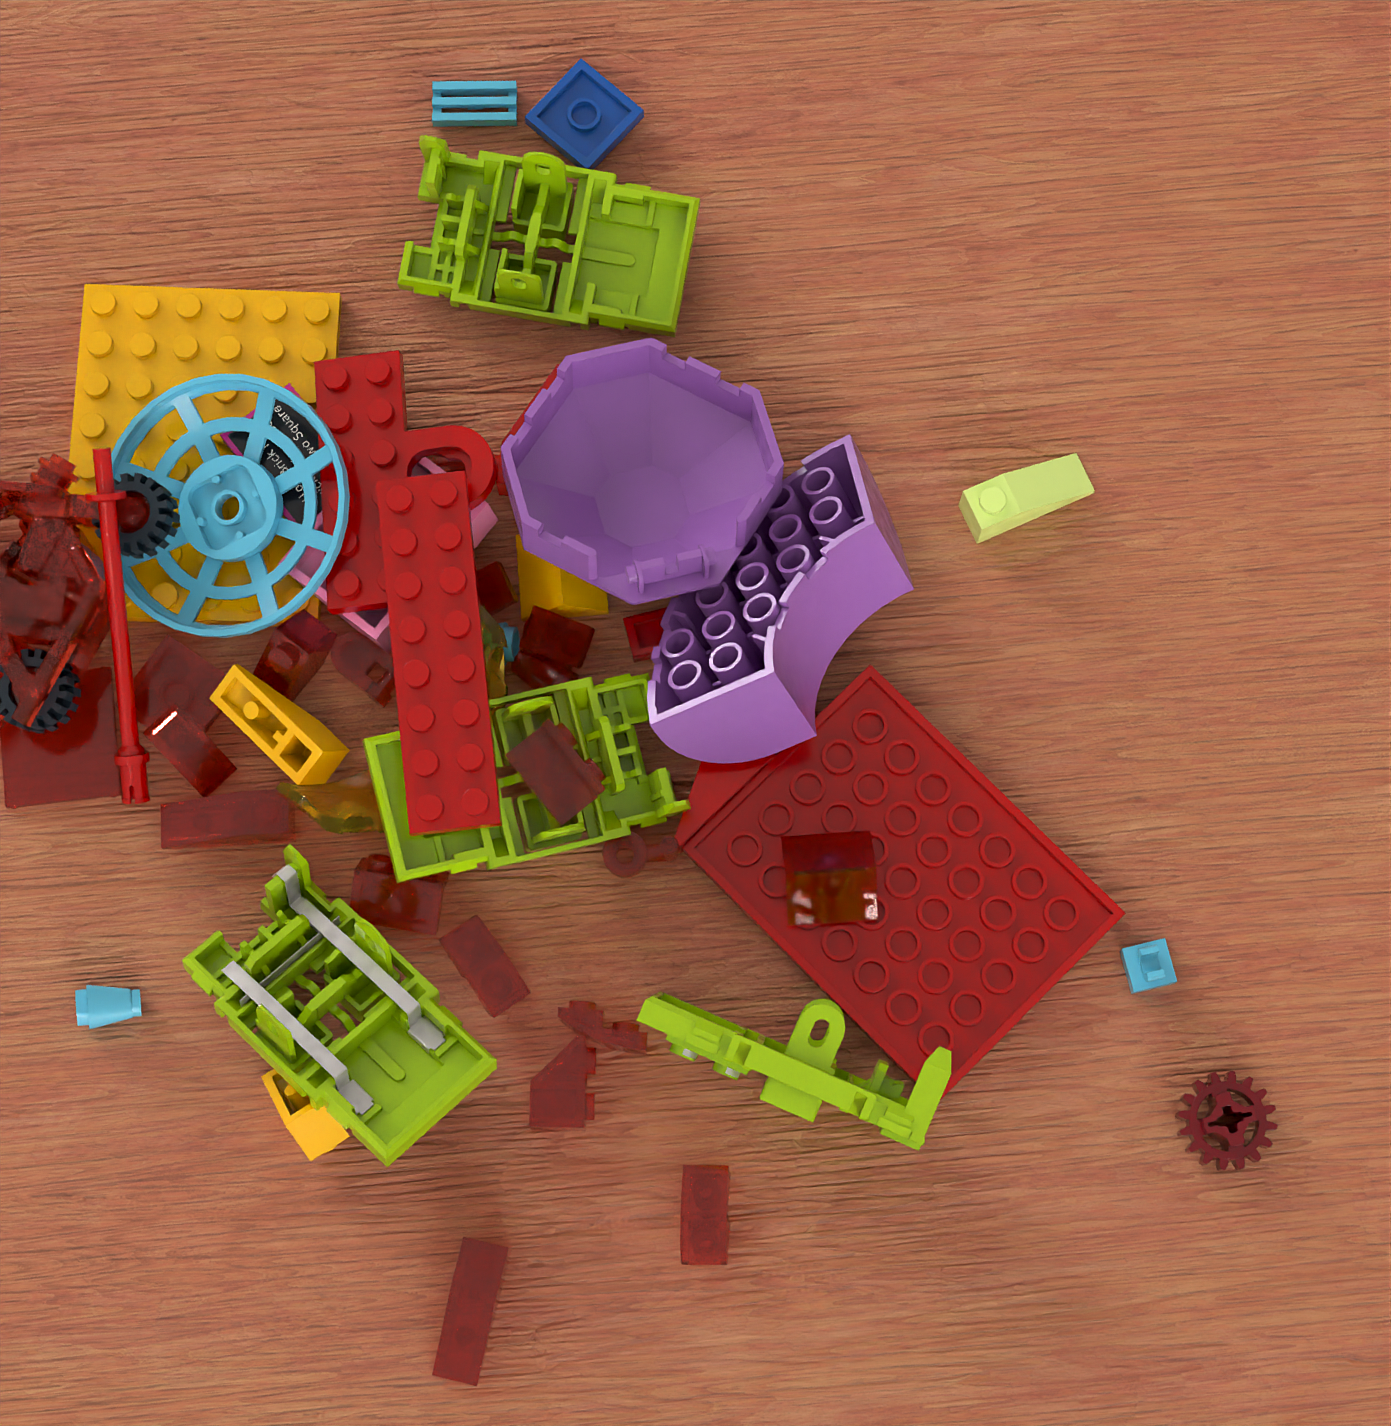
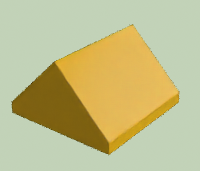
M520 534L516 535L522 621L609 614L606 591L524 550Z

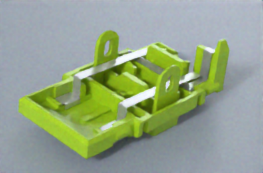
M289 844L283 850L286 866L277 871L272 876L273 879L264 885L267 898L264 897L260 903L261 910L274 922L267 928L261 925L257 929L258 935L249 943L244 940L239 944L240 951L238 952L224 940L223 934L217 930L182 960L184 969L191 975V979L209 997L212 994L216 997L217 1001L214 1002L216 1013L221 1018L226 1015L229 1025L302 1097L308 1095L310 1104L316 1111L325 1106L327 1112L345 1130L349 1127L352 1130V1134L386 1167H389L496 1070L497 1059L462 1027L463 1023L444 1005H438L440 994L437 988L400 955L371 923L361 918L340 897L336 898L332 903L326 899L327 895L311 881L308 861ZM393 965L406 976L402 982L400 974L393 968ZM309 968L316 974L325 968V988L322 991L312 980H308L302 975ZM294 981L301 988L307 989L314 997L306 1006L299 1000H295L293 992L288 988ZM340 1002L358 1021L362 1023L356 1027V1025L349 1017V1015L345 1011L338 1008L337 1004ZM329 1012L343 1024L349 1034L343 1039L338 1037L334 1041L332 1032L320 1019ZM257 1027V1032L254 1034L252 1030Z

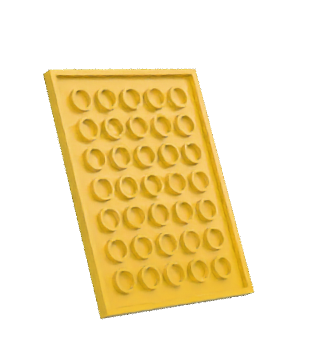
M104 284L84 285L55 615L59 619L109 620L102 543L95 533V530L99 528L94 526L91 521V516H98V513L91 509L93 502L87 501L85 497L86 493L96 492L92 449L111 447L112 453L117 440L131 420L152 400L174 386L194 378L214 374L249 375L266 379L283 388L290 383L300 397L317 413L314 361L338 358L342 308L340 293ZM225 390L204 394L192 399L202 420L206 423L226 417H245L256 408L259 393ZM177 409L166 414L147 433L135 450L130 463L151 471L155 470L168 448L188 432ZM220 434L211 436L220 456L234 455L223 442ZM196 446L190 448L179 459L170 472V478L186 483L189 476L204 463ZM171 497L177 501V504L179 506V499ZM236 497L229 498L223 504L222 514L225 520L233 519L239 512L240 506ZM133 501L124 509L121 523L125 530L130 532L138 531L145 525V501ZM172 522L173 528L181 527L180 523ZM279 535L274 537L272 542L261 552L268 573L278 566V563L296 541ZM190 543L169 551L178 565L193 578L197 579L207 556L197 551ZM156 557L131 567L137 580L151 597L166 609L179 614L190 591L170 578L159 565ZM245 560L239 562L224 561L214 586L234 587L251 583L252 580ZM289 574L273 586L279 609L289 603L305 588ZM125 593L128 621L159 622L134 604ZM256 595L236 600H216L207 597L195 621L204 624L234 625L262 618ZM312 595L297 611L270 627L319 628L321 600Z

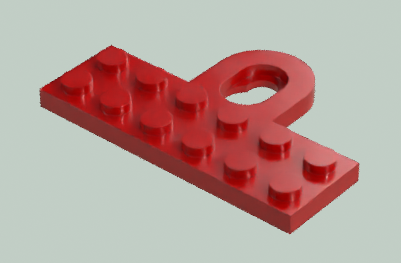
M399 350L314 361L317 414L327 424L340 447L347 470L350 493L348 525L343 544L330 573L326 577L327 608L332 615L388 608L376 481L411 477L416 463L430 455L441 456L448 461H460L466 468L470 510L479 506L489 496L496 482L497 463L495 456L486 440L474 430L464 426L450 425L408 431L403 355ZM318 434V443L320 449L323 446H325V444L321 439L320 435ZM332 462L320 471L323 532L333 536L337 521L339 493L337 475Z

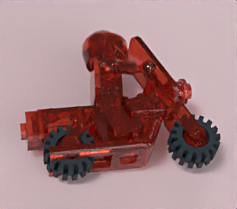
M54 453L49 460L40 456L38 463L41 465L36 473L31 472L30 483L0 481V520L13 515L20 519L19 528L23 533L17 541L12 539L0 552V732L5 723H10L29 732L33 731L50 735L51 732L59 729L57 722L66 724L71 719L66 715L67 711L72 710L76 712L79 706L72 702L73 697H81V689L77 688L110 630L104 563L83 531L77 527L97 529L95 533L101 539L98 502H90L86 500L85 495L68 492L72 482L77 484L80 479L72 474L76 465ZM128 473L120 474L121 481L119 482L114 479L115 490H126L127 494L126 498L116 501L121 554L127 557L131 555L136 559H144L143 553L150 557L157 555L155 547L160 546L165 549L169 545L165 540L166 536L169 534L175 537L178 531L172 527V522L180 523V515L174 512V509L179 508L177 501L170 497L172 494L168 489L150 477L147 478L140 473H135L134 477ZM28 644L48 646L50 649L46 652Z

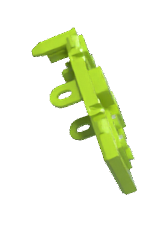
M630 673L604 679V683L598 685L593 684L592 677H587L490 700V708L523 701L498 709L492 715L496 767H503V759L505 766L530 761L532 771L498 779L502 826L411 836L409 834L400 731L363 739L362 742L396 882L401 883L450 870V874L478 868L477 863L485 862L488 871L504 865L508 866L603 843L615 838L630 836L631 826L640 824V828L664 823L667 822L668 817L680 815L691 809L689 800L677 801L670 771L666 767L657 769L649 775L646 774L634 725L649 722L647 688L648 681H650L649 673L633 677ZM549 694H552V695H553V698H552V696L540 697V696L549 695ZM563 743H565L566 751L577 749L580 760L547 767L545 757L557 754ZM582 769L584 779L575 781V787L570 788L569 785L551 788L550 776ZM535 780L537 792L518 796L514 800L519 823L518 828L511 797L502 798L500 788ZM585 830L587 831V835H588V839H587V840H582V841H578V842H574V843H570V844H566V845H562V846H558V847H554V848H550V849H545V848H549V847H553V846H557V845H561V844H565V843H569V842L576 841V840H578V839H580V838L582 837V832H583V831H585ZM524 848H525V850H526L527 852H532V851H536V850H541V851H537V852L525 854Z
M662 991L645 1000L636 1020L666 1033L667 1037L665 1040L672 1043L669 1051L691 1061H695L698 1055L713 1060L715 1062L712 1069L729 1078L738 1080L740 1073L747 1075L752 1069L768 1076L759 1099L814 1122L824 1100L839 1107V1110L845 1113L849 1112L858 1116L861 1120L877 1125L881 1135L918 1151L921 1145L923 1146L925 1143V1134L951 1076V1051L941 1046L924 1062L909 1099L900 1096L905 1086L904 1083L886 1075L889 1067L886 1061L878 1060L872 1076L868 1080L837 1068L835 1056L844 1037V1014L839 1005L832 1000L824 998L815 999L804 1007L787 1045L746 1027L739 1026ZM819 1019L828 1021L829 1026L825 1036L821 1040L811 1038L810 1033L815 1022Z

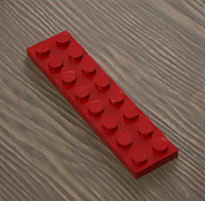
M465 470L376 481L409 834L411 836L502 826L467 475Z

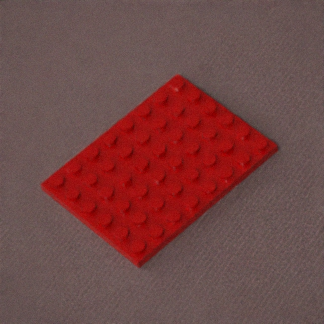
M870 664L815 717L817 736L780 751L770 763L751 779L682 847V851L833 1002L839 1005L850 1020L914 1084L918 1079L924 1062L939 1046L950 1050L951 1076L942 1094V1099L1126 913Z

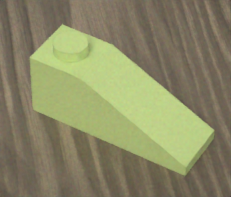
M1077 453L1007 472L966 489L962 492L959 508L978 544L1091 495L1095 490Z

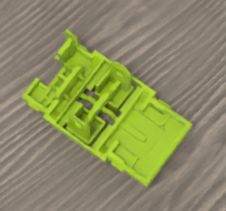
M420 135L419 146L425 162L417 198L420 201L437 203L439 207L431 247L417 246L413 241L405 242L397 282L399 289L413 291L414 289L415 294L438 298L442 294L444 297L450 298V304L453 307H460V303L468 304L470 310L571 327V323L580 324L581 329L589 330L590 323L597 324L599 322V326L620 330H625V327H628L630 330L675 337L700 208V198L651 190L649 186L632 183L620 185L617 184V175L614 173L565 165L560 158L544 152H528L523 157L481 150L479 151L478 160L467 158L465 154L450 152L444 139ZM519 169L511 205L514 231L494 232L496 222H507L516 171ZM567 177L579 179L568 232L569 235L577 236L575 245H570L563 241L566 238L574 200L573 184L567 182ZM513 240L520 244H525L524 256L508 253L506 248H502L500 256V250L491 249L492 241L506 242ZM539 247L557 248L566 254L573 255L572 263H562L553 313H550L558 277L557 263L552 260L537 258ZM493 288L495 291L496 303L491 302Z

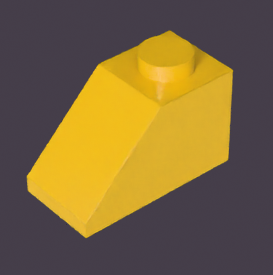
M275 1069L261 1076L286 1128L310 1161L323 1153L333 1150L339 1143L350 1137L347 1130L327 1112L325 1106L316 1111L310 1104L309 1096L302 1097Z

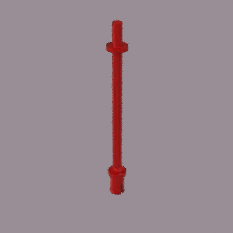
M111 447L94 448L92 451L96 492L86 493L85 497L87 501L98 502L122 743L118 753L114 754V763L119 765L122 803L131 804L132 800L135 799V804L151 800L146 763L150 761V752L145 750V747L139 742L116 501L126 498L127 494L126 490H115Z

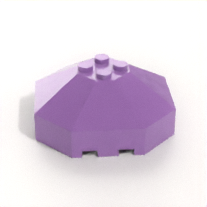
M652 337L565 356L557 368V377L548 390L543 388L525 412V422L515 436L510 434L501 446L503 478L523 549L631 605L720 586L782 492L784 462L760 390L746 383H743L741 388H738L720 379L721 371L690 356L685 362L667 353V345Z

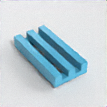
M432 81L433 127L517 126V81ZM442 96H500V97H442ZM442 108H467L468 110L508 108V112L442 113Z

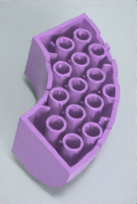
M850 434L802 459L803 467L782 481V492L720 586L680 594L678 598H671L660 624L664 631L659 646L653 647L651 660L655 665L652 680L648 681L647 704L651 728L668 747L677 753L704 762L740 763L767 757L817 736L815 726L817 694L823 676L834 655L852 632L869 616L897 597L914 590L904 552L886 504L866 461Z

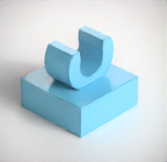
M1165 938L1120 950L1131 994L1177 982Z

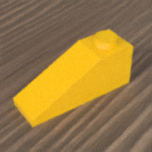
M234 664L209 698L298 786L325 784L350 751L318 719L239 664Z

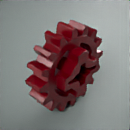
M1235 1071L1227 1072L1222 1082L1216 1072L1208 1074V1086L1200 1080L1193 1082L1191 1085L1196 1095L1183 1094L1180 1100L1188 1108L1187 1110L1175 1113V1118L1186 1122V1127L1176 1133L1178 1137L1189 1136L1191 1143L1185 1149L1187 1154L1199 1150L1202 1153L1199 1164L1202 1166L1215 1159L1217 1171H1225L1229 1161L1232 1162L1236 1171L1245 1168V1156L1253 1163L1258 1162L1261 1156L1256 1148L1268 1149L1273 1144L1265 1137V1132L1277 1129V1124L1267 1121L1266 1116L1276 1110L1275 1105L1263 1106L1261 1102L1267 1094L1266 1089L1253 1092L1250 1089L1253 1078L1250 1076L1245 1078L1240 1084L1236 1083ZM1230 1092L1241 1096L1250 1106L1244 1107L1232 1100ZM1208 1096L1209 1109L1204 1118L1197 1120L1200 1104ZM1223 1112L1225 1116L1233 1115L1237 1117L1242 1115L1244 1117L1231 1125L1229 1130L1226 1126H1208V1124L1217 1121V1118L1221 1117ZM1255 1122L1253 1136L1247 1145L1244 1146L1245 1139L1243 1134L1247 1126ZM1208 1135L1220 1142L1222 1150L1225 1151L1210 1146L1203 1139V1136Z

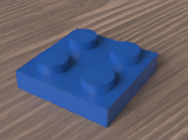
M581 58L525 116V124L575 166L594 170L644 118V110Z

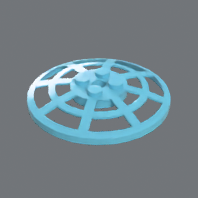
M214 374L194 378L170 388L147 404L131 420L115 444L111 453L114 479L120 482V474L128 473L134 477L135 473H140L147 478H152L168 489L172 494L171 497L179 499L178 514L180 515L181 527L176 528L178 531L175 537L169 534L166 536L165 540L169 545L165 549L157 546L155 549L158 554L150 557L143 553L144 559H136L131 555L127 557L121 554L125 593L134 604L153 619L175 630L202 637L229 638L252 634L277 624L297 611L317 591L330 573L341 550L348 525L350 493L347 470L340 447L327 424L310 405L293 392L266 379L244 374ZM225 390L259 393L253 419L226 417L204 423L192 399L204 394ZM277 399L289 405L306 418L320 435L325 446L305 459L301 450L289 437L280 430L270 426L275 400ZM177 409L188 432L168 448L155 470L151 471L130 463L135 450L147 433L166 414ZM231 431L250 433L243 457L237 455L220 456L211 436ZM267 439L279 446L294 464L292 468L275 478L264 466L260 465ZM196 446L204 463L189 476L186 483L170 478V472L179 459L190 448ZM332 462L337 475L339 493L337 521L333 536L314 529L318 501L316 484L313 475ZM301 483L305 500L302 525L282 518V494ZM236 497L239 501V512L233 519L225 520L222 514L223 504L229 498ZM145 502L144 518L146 524L150 515V509ZM279 535L296 541L284 561L272 572L268 573L261 552L272 542L274 537ZM190 543L197 551L206 555L207 557L197 579L184 571L173 559L169 551ZM308 546L327 552L319 569L306 587L289 603L279 609L273 586L294 569ZM156 557L159 565L169 577L190 591L179 614L166 609L151 597L137 580L131 567ZM245 560L252 580L251 583L234 587L214 586L224 561L239 562ZM256 595L262 618L234 625H208L195 621L207 597L216 600H236Z

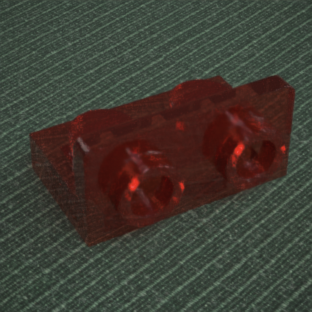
M548 718L541 724L540 728L509 751L504 757L559 826L562 827L604 793L606 789L601 782L606 777L591 758L583 761L573 749L577 741L567 727L561 722L555 726Z
M372 854L368 858L363 857L354 869L349 907L372 925L436 936L439 930L444 888L448 882L449 872L445 871L397 883L390 856Z

